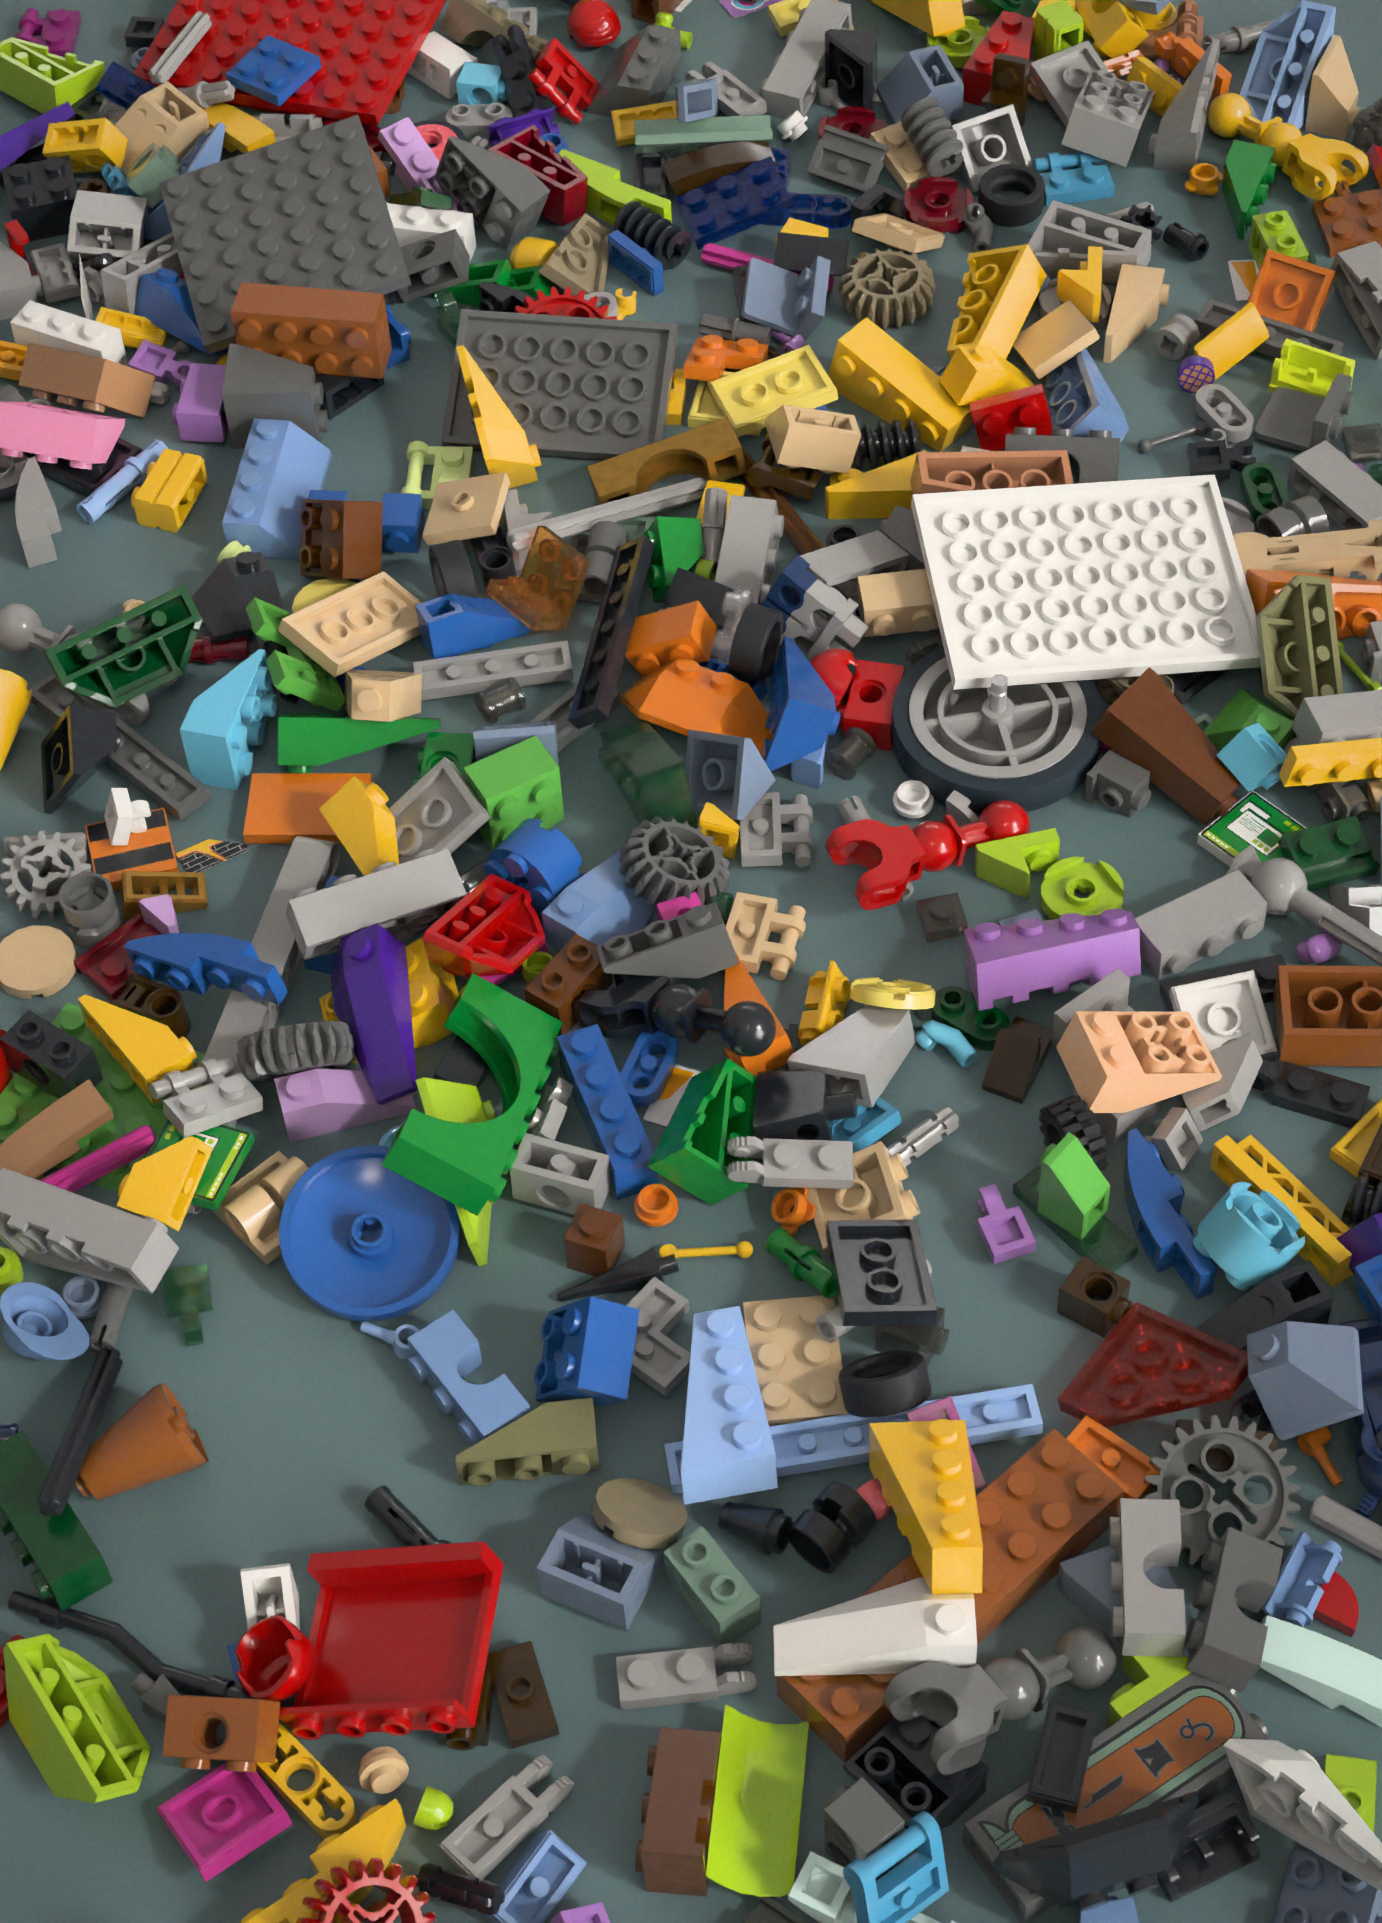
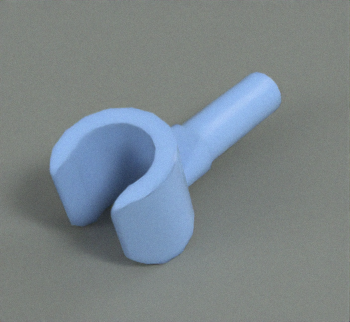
M364 1321L360 1327L361 1332L393 1345V1351L400 1359L411 1357L409 1345L403 1344L401 1341L407 1340L408 1337L419 1331L415 1326L406 1324L393 1331Z

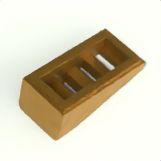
M122 871L120 887L122 920H130L137 914L142 916L139 905L140 900L168 894V891L175 890L176 895L169 896H171L175 913L207 908L205 873ZM192 887L193 895H185V888Z

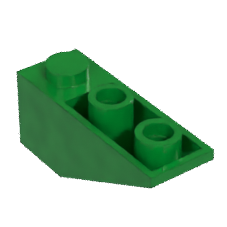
M1234 140L1224 163L1222 191L1237 237L1240 240H1244L1249 226L1251 227L1252 216L1259 215L1260 207L1258 205L1264 206L1269 190V185L1267 184L1274 183L1278 163H1273L1275 148Z

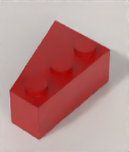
M1002 11L963 67L964 102L984 107L982 99L991 90L993 59L998 53L1030 59L1031 63L1033 18L1022 16L1015 12Z

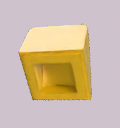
M706 802L699 817L698 828L701 827V833L705 836H714L713 844L724 848V857L735 859L740 826L716 806Z

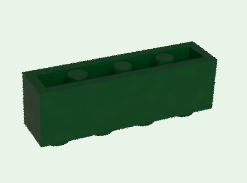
M20 1431L0 1442V1530L4 1536L13 1532L16 1539L10 1542L23 1567L32 1563L36 1569L30 1576L43 1599L52 1595L63 1612L111 1584L113 1580L102 1554L68 1501L63 1513L57 1517L51 1514L43 1516L39 1512L40 1506L36 1501L47 1477L48 1470L23 1431Z

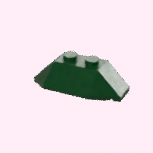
M182 585L45 650L44 654L62 688L114 709L184 674L203 619L185 585Z

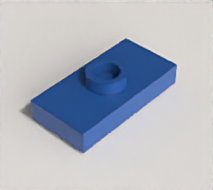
M616 230L608 235L609 263L654 297L664 291L663 264L650 255L645 248L638 246L620 231Z

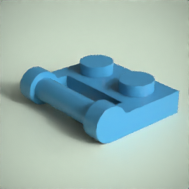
M925 1811L920 1812L908 1822L909 1828L866 1859H855L844 1867V1878L852 1889L857 1923H906L949 1891L941 1831L937 1822L929 1813ZM918 1848L917 1852L905 1858L899 1865L876 1881V1877Z

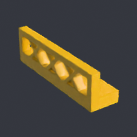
M1251 1134L1237 1144L1228 1135L1214 1143L1210 1169L1229 1188L1237 1182L1250 1183L1252 1185L1247 1189L1248 1191L1259 1195L1263 1190H1266L1283 1202L1301 1225L1296 1231L1298 1238L1300 1239L1305 1236V1244L1297 1254L1306 1262L1311 1261L1319 1275L1334 1288L1353 1274L1349 1268L1352 1254L1336 1239L1350 1230V1228ZM1248 1152L1262 1164V1168L1247 1154ZM1281 1186H1285L1292 1193V1196ZM1312 1215L1319 1218L1323 1222V1226Z

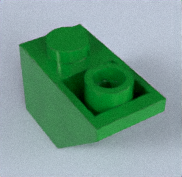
M657 516L649 528L644 531L643 536L646 535L655 544L646 576L647 585L649 588H652L654 603H661L665 599L678 567L691 571L705 553L700 518Z

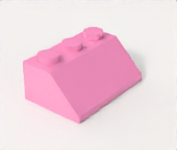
M0 401L1 454L23 457L24 452L36 454L35 458L40 462L58 463V458L70 460V467L92 469V463L107 462L124 428L125 419L29 402Z

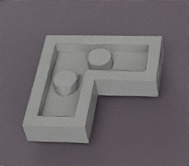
M653 1277L626 1305L640 1309L631 1373L667 1397L689 1373L691 1353L666 1335L687 1314L690 1307L689 1300L656 1277Z

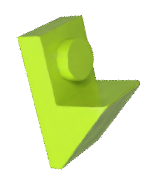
M1056 828L976 844L974 868L976 876L1020 897L1028 898L1030 872L1044 871L1059 861L1060 838Z
M1123 1656L1122 1668L1133 1683L1125 1684L1110 1698L1106 1723L1108 1727L1192 1673L1186 1670L1188 1657Z

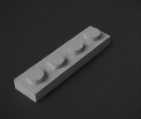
M568 640L413 662L414 673H422L421 701L574 679Z

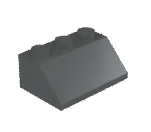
M648 25L622 44L603 76L591 105L587 107V112L612 117L611 111L662 103L682 64L680 30L666 28L665 26Z

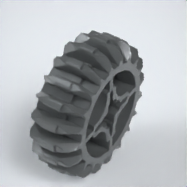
M671 815L665 821L655 816L651 821L643 820L632 832H629L620 851L619 861L621 862L619 873L625 876V886L635 888V898L643 897L647 900V907L651 905L656 906V904L674 900L681 896L690 899L691 893L696 892L701 904L706 906L719 901L724 894L725 887L729 882L730 872L728 871V865L730 861L723 857L724 848L713 844L714 836L702 834L701 827L695 829L689 826L687 819L682 823H678Z
M324 1020L280 1026L254 1032L244 1036L237 1042L239 1052L237 1053L238 1066H240L242 1074L250 1081H272L276 1078L317 1068H344L354 1061V1039L348 1024L342 1021L326 1022Z

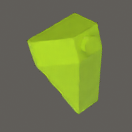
M426 1077L416 1080L426 1115L456 1123H479L497 1117L492 1101L487 1100L483 1102L476 1086ZM487 1201L478 1216L455 1205L468 1246L478 1267L486 1265L488 1260L492 1203Z

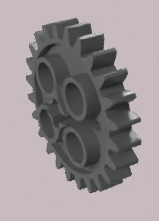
M1217 1415L1211 1417L1209 1429H1204L1197 1418L1193 1419L1191 1422L1192 1434L1190 1436L1178 1427L1174 1430V1436L1178 1443L1176 1446L1165 1440L1160 1443L1159 1447L1166 1455V1459L1152 1457L1149 1461V1464L1159 1471V1474L1145 1476L1143 1482L1148 1486L1156 1488V1491L1144 1496L1143 1499L1176 1500L1175 1490L1178 1486L1184 1484L1195 1487L1199 1492L1200 1504L1198 1507L1187 1509L1180 1506L1181 1550L1184 1548L1189 1551L1187 1565L1190 1567L1199 1557L1203 1558L1206 1548L1211 1541L1219 1542L1220 1538L1216 1536L1213 1530V1521L1216 1517L1227 1516L1233 1519L1239 1531L1280 1548L1286 1543L1278 1533V1530L1292 1532L1296 1527L1285 1516L1286 1513H1298L1301 1510L1300 1505L1289 1501L1290 1495H1294L1302 1490L1301 1485L1287 1483L1286 1479L1297 1468L1291 1465L1281 1466L1279 1461L1287 1453V1449L1281 1448L1272 1452L1268 1447L1274 1435L1269 1433L1261 1440L1255 1437L1257 1423L1252 1422L1243 1432L1238 1430L1237 1416L1231 1418L1227 1428H1221ZM1214 1448L1225 1451L1231 1461L1229 1470L1225 1472L1212 1470L1207 1465L1206 1452ZM1188 1465L1197 1467L1213 1486L1220 1488L1223 1484L1228 1485L1231 1488L1228 1495L1229 1499L1243 1510L1255 1516L1256 1523L1250 1524L1226 1500L1221 1502L1220 1505L1212 1500L1215 1490L1200 1478L1193 1476L1187 1469ZM1258 1480L1266 1486L1268 1499L1265 1503L1254 1504L1245 1497L1243 1490L1246 1481Z

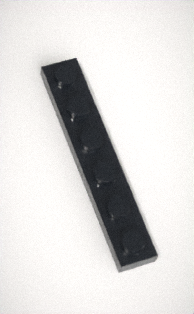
M646 535L616 547L568 721L578 730L591 724L602 722L608 718L611 712L612 701L619 682V675L627 653L629 638L635 623L636 612L655 546Z

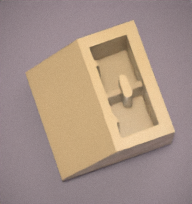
M782 405L766 417L765 425L777 464H782L789 468L805 467L818 469L824 473L841 472L849 474L861 438L854 415Z

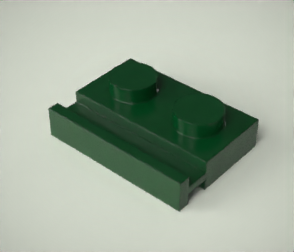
M1356 816L1282 834L1278 841L1284 857L1294 861L1303 870L1308 883L1307 890L1309 891L1375 875L1380 868L1379 862H1375L1371 855L1373 850Z

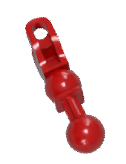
M999 800L989 804L982 811L977 822L960 827L950 814L945 815L942 822L925 821L915 826L913 830H911L908 824L893 827L880 821L863 819L835 829L827 839L825 849L833 862L839 866L858 864L869 869L859 878L854 896L864 910H874L898 903L903 897L908 883L919 880L922 871L940 872L951 864L954 867L961 866L966 849L976 847V844L1030 833V820L1023 807L1009 800Z

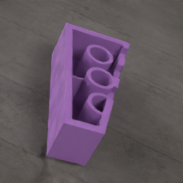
M1108 909L1099 915L1090 916L1069 913L1054 920L1041 921L1036 918H1025L1019 920L1017 924L998 925L996 923H981L976 925L975 928L963 929L966 978L979 1011L994 1008L993 1000L1010 996L1012 1003L1029 1000V992L1045 989L1053 994L1066 992L1074 985L1075 981L1082 980L1083 983L1092 986L1118 968L1128 977L1141 975L1140 928L1131 911Z

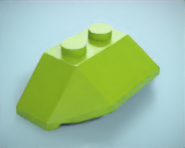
M49 1633L6 1643L3 1652L9 1720L53 1795L83 1802L98 1803L137 1792L142 1781L151 1747L107 1675L79 1654L59 1646L60 1641Z

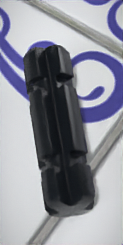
M102 253L81 260L83 269L90 266L99 273H101V269L115 262L111 253ZM80 262L74 263L73 270L77 272V278L80 279Z
M431 1863L423 1864L419 1874L415 1875L418 1879L416 1886L419 1887L420 1892H427L431 1897L440 1896V1900L468 1909L477 1908V1912L495 1915L499 1912L500 1905L505 1902V1893L500 1890L498 1884L486 1880L479 1882V1878L450 1869L442 1870L443 1867Z

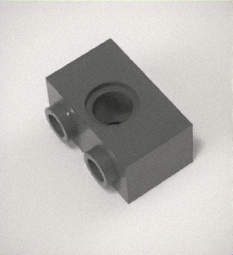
M456 229L400 247L412 284L397 290L403 302L468 281L470 256Z

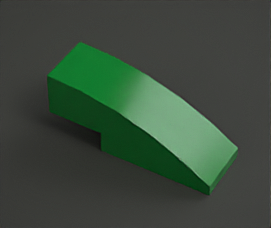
M506 258L469 264L467 282L437 291L436 293L438 296L458 303L479 307L480 294L478 285L482 282L508 286L529 294L536 298L538 290H541L546 297L550 296L551 287L554 285L551 280L538 272L543 265L512 269Z

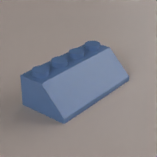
M254 418L222 521L226 545L232 541H238L243 546H250L251 552H261L264 558L299 560L301 548L299 515L302 509V499H308L310 490H322L332 456L331 450L289 420Z

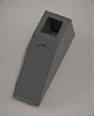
M717 902L706 906H695L685 914L666 921H655L644 929L628 935L612 937L606 943L596 946L604 973L700 979L739 964Z

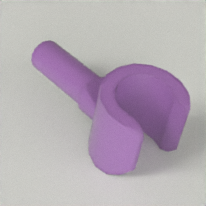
M772 328L771 336L783 344L782 352H791L804 345L805 341L802 335L797 334L791 338L781 331Z

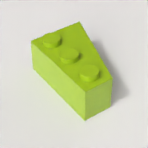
M13 37L0 42V90L42 114L66 102H69L72 106L106 80L105 63L102 61L94 60L91 65L77 61L76 54L67 52L65 57L49 53V47Z

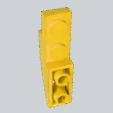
M396 1798L385 1806L376 1805L366 1811L360 1818L359 1823L343 1834L336 1833L324 1839L316 1848V1852L309 1856L315 1876L310 1879L303 1878L294 1882L285 1890L282 1898L266 1909L257 1908L251 1911L240 1923H296L298 1918H311L313 1910L306 1908L302 1901L305 1897L321 1898V1895L315 1889L314 1882L317 1879H325L333 1885L330 1869L334 1866H342L348 1873L349 1861L351 1859H361L366 1868L371 1858H380L383 1861L385 1870L396 1852L406 1828L402 1808ZM374 1886L361 1887L351 1892L346 1898L351 1903L359 1905ZM333 1916L332 1923H340L335 1916Z

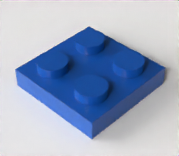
M267 35L226 73V78L235 88L274 105L281 106L321 68L319 56Z

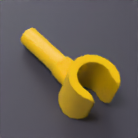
M617 289L615 292L619 311L617 320H623L626 315L636 312V291H633L631 296L623 297V289Z

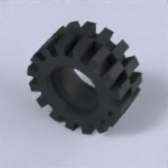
M1073 1095L1040 1109L1039 1121L1042 1124L1040 1125V1131L1045 1135V1139H1043L1045 1147L1052 1143L1057 1145L1070 1132L1078 1138L1099 1170L1106 1169L1105 1167L1108 1165L1106 1160L1108 1151L1103 1147L1106 1145L1105 1138L1100 1135L1101 1127L1099 1123H1095V1115L1092 1110H1088V1104L1085 1100L1081 1101L1080 1096Z

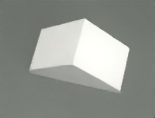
M290 1563L241 1569L240 1574L248 1630L254 1624L269 1616L281 1615L301 1631L299 1593Z

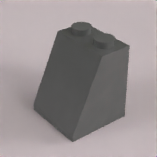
M229 344L222 398L233 449L245 448L254 418L289 420L321 443L322 432L328 431L327 410H321L320 407L323 404L322 382H316L314 367L239 344Z

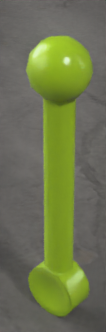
M1338 641L1340 658L1364 683L1367 691L1382 690L1381 685L1377 681L1373 682L1344 651L1343 643Z

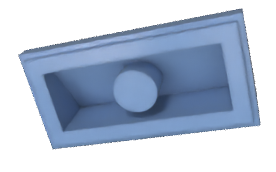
M551 1830L540 1831L532 1838L499 1883L500 1890L505 1893V1902L500 1905L499 1912L495 1915H487L481 1912L479 1914L490 1923H544L587 1862Z

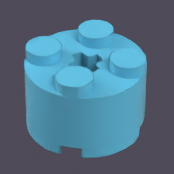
M1237 1182L1231 1186L1199 1223L1198 1234L1193 1239V1244L1201 1254L1212 1258L1225 1271L1227 1280L1234 1287L1245 1291L1250 1286L1256 1287L1269 1277L1279 1274L1304 1246L1305 1236L1300 1239L1298 1238L1296 1231L1301 1227L1298 1219L1277 1197L1266 1190L1257 1195L1247 1190L1252 1184Z

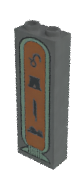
M1192 1672L1094 1737L1076 1814L1026 1801L1029 1780L965 1822L962 1844L1021 1923H1028L1055 1904L998 1874L993 1862L1000 1852L1196 1791L1199 1799L1197 1805L1199 1807L1237 1781L1223 1745L1229 1739L1270 1740L1269 1732L1263 1721L1256 1714H1248L1237 1701L1235 1689Z

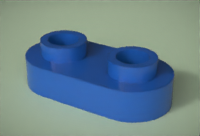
M658 1029L655 1034L643 1032L637 1038L620 1072L633 1105L647 1106L660 1098L679 1058L676 1037H670ZM654 1054H662L663 1056H661V1057H654V1056H652V1055H654ZM641 1086L647 1087V1088H644V1089H636V1088L641 1087Z

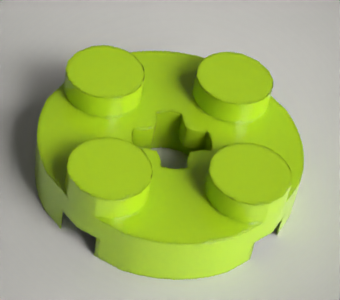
M964 16L965 27L955 30L949 36L933 37L927 33L926 48L941 45L953 67L963 68L990 30L988 25L987 30L980 26V20L977 18Z
M1074 856L1065 858L1050 866L1044 875L1040 892L1041 908L1050 920L1059 919L1060 916L1069 913L1090 916L1099 915L1108 909H1122L1124 884L1119 873L1106 862L1098 860L1096 865L1091 862H1084V857ZM1079 889L1082 893L1090 892L1091 894L1087 898H1078L1074 896V890Z

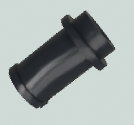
M1176 222L1169 224L1164 231L1163 241L1184 252L1185 258L1200 260L1206 255L1209 242L1206 240L1205 235L1201 233L1194 234Z

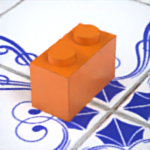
M698 600L635 617L625 656L641 677L650 674L677 658L689 659L697 663L709 661L717 626Z

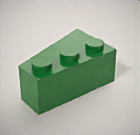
M728 1058L692 1077L647 1167L711 1206L748 1188L749 1183L734 1182L728 1178L727 1167L732 1162L751 1161V1158L730 1156L727 1151V1142L732 1138H736V1136L746 1137L753 1136L754 1134L753 1118L757 1077Z

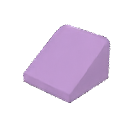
M165 894L139 901L144 922L148 925H153L162 934L179 933L171 896Z

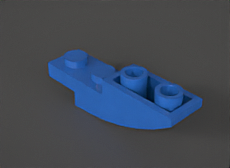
M169 933L130 940L124 946L133 963L132 968L137 974L149 980L156 979L168 983L178 991L189 990L204 995L211 984L222 990L230 988L242 992L255 1001L263 999L278 1005L288 994V990L276 966L260 961L253 945L249 941L216 934Z
M1134 1128L1128 1132L1124 1183L1128 1211L1135 1233L1156 1272H1161L1173 1266L1198 1300L1213 1293L1215 1275L1218 1269L1217 1264L1212 1258L1201 1254L1193 1244L1192 1227L1188 1219L1181 1214L1182 1200L1185 1196L1181 1181L1175 1174H1169L1161 1163V1157L1156 1146L1151 1141L1146 1142L1138 1129Z

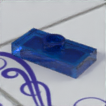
M113 61L97 84L96 91L128 110L141 95L156 87Z

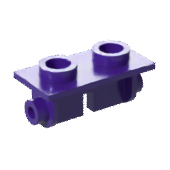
M554 108L545 110L534 109L523 116L498 119L493 124H489L488 144H492L493 147L533 124L539 129V136L547 133L560 134L558 125L553 124Z

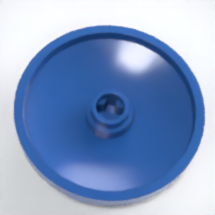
M355 1146L335 1152L321 1159L310 1167L295 1183L281 1213L279 1223L280 1248L284 1264L293 1283L317 1307L348 1320H387L418 1308L428 1301L444 1284L452 1271L458 1255L460 1224L455 1204L382 1166L381 1164L389 1149L388 1146Z

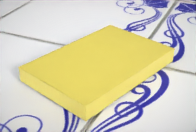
M810 345L708 383L713 399L725 418L728 417L737 438L765 428L766 417L782 405L814 409L838 400L837 389Z

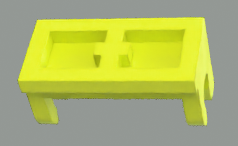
M1286 338L1282 345L1280 359L1275 358L1268 391L1273 393L1277 387H1286L1325 398L1337 373L1351 376L1353 379L1355 360Z

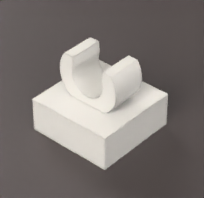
M111 788L104 817L111 846L128 845L131 832L142 833L147 831L145 817H150L151 815L149 804L145 800L130 802L127 788Z

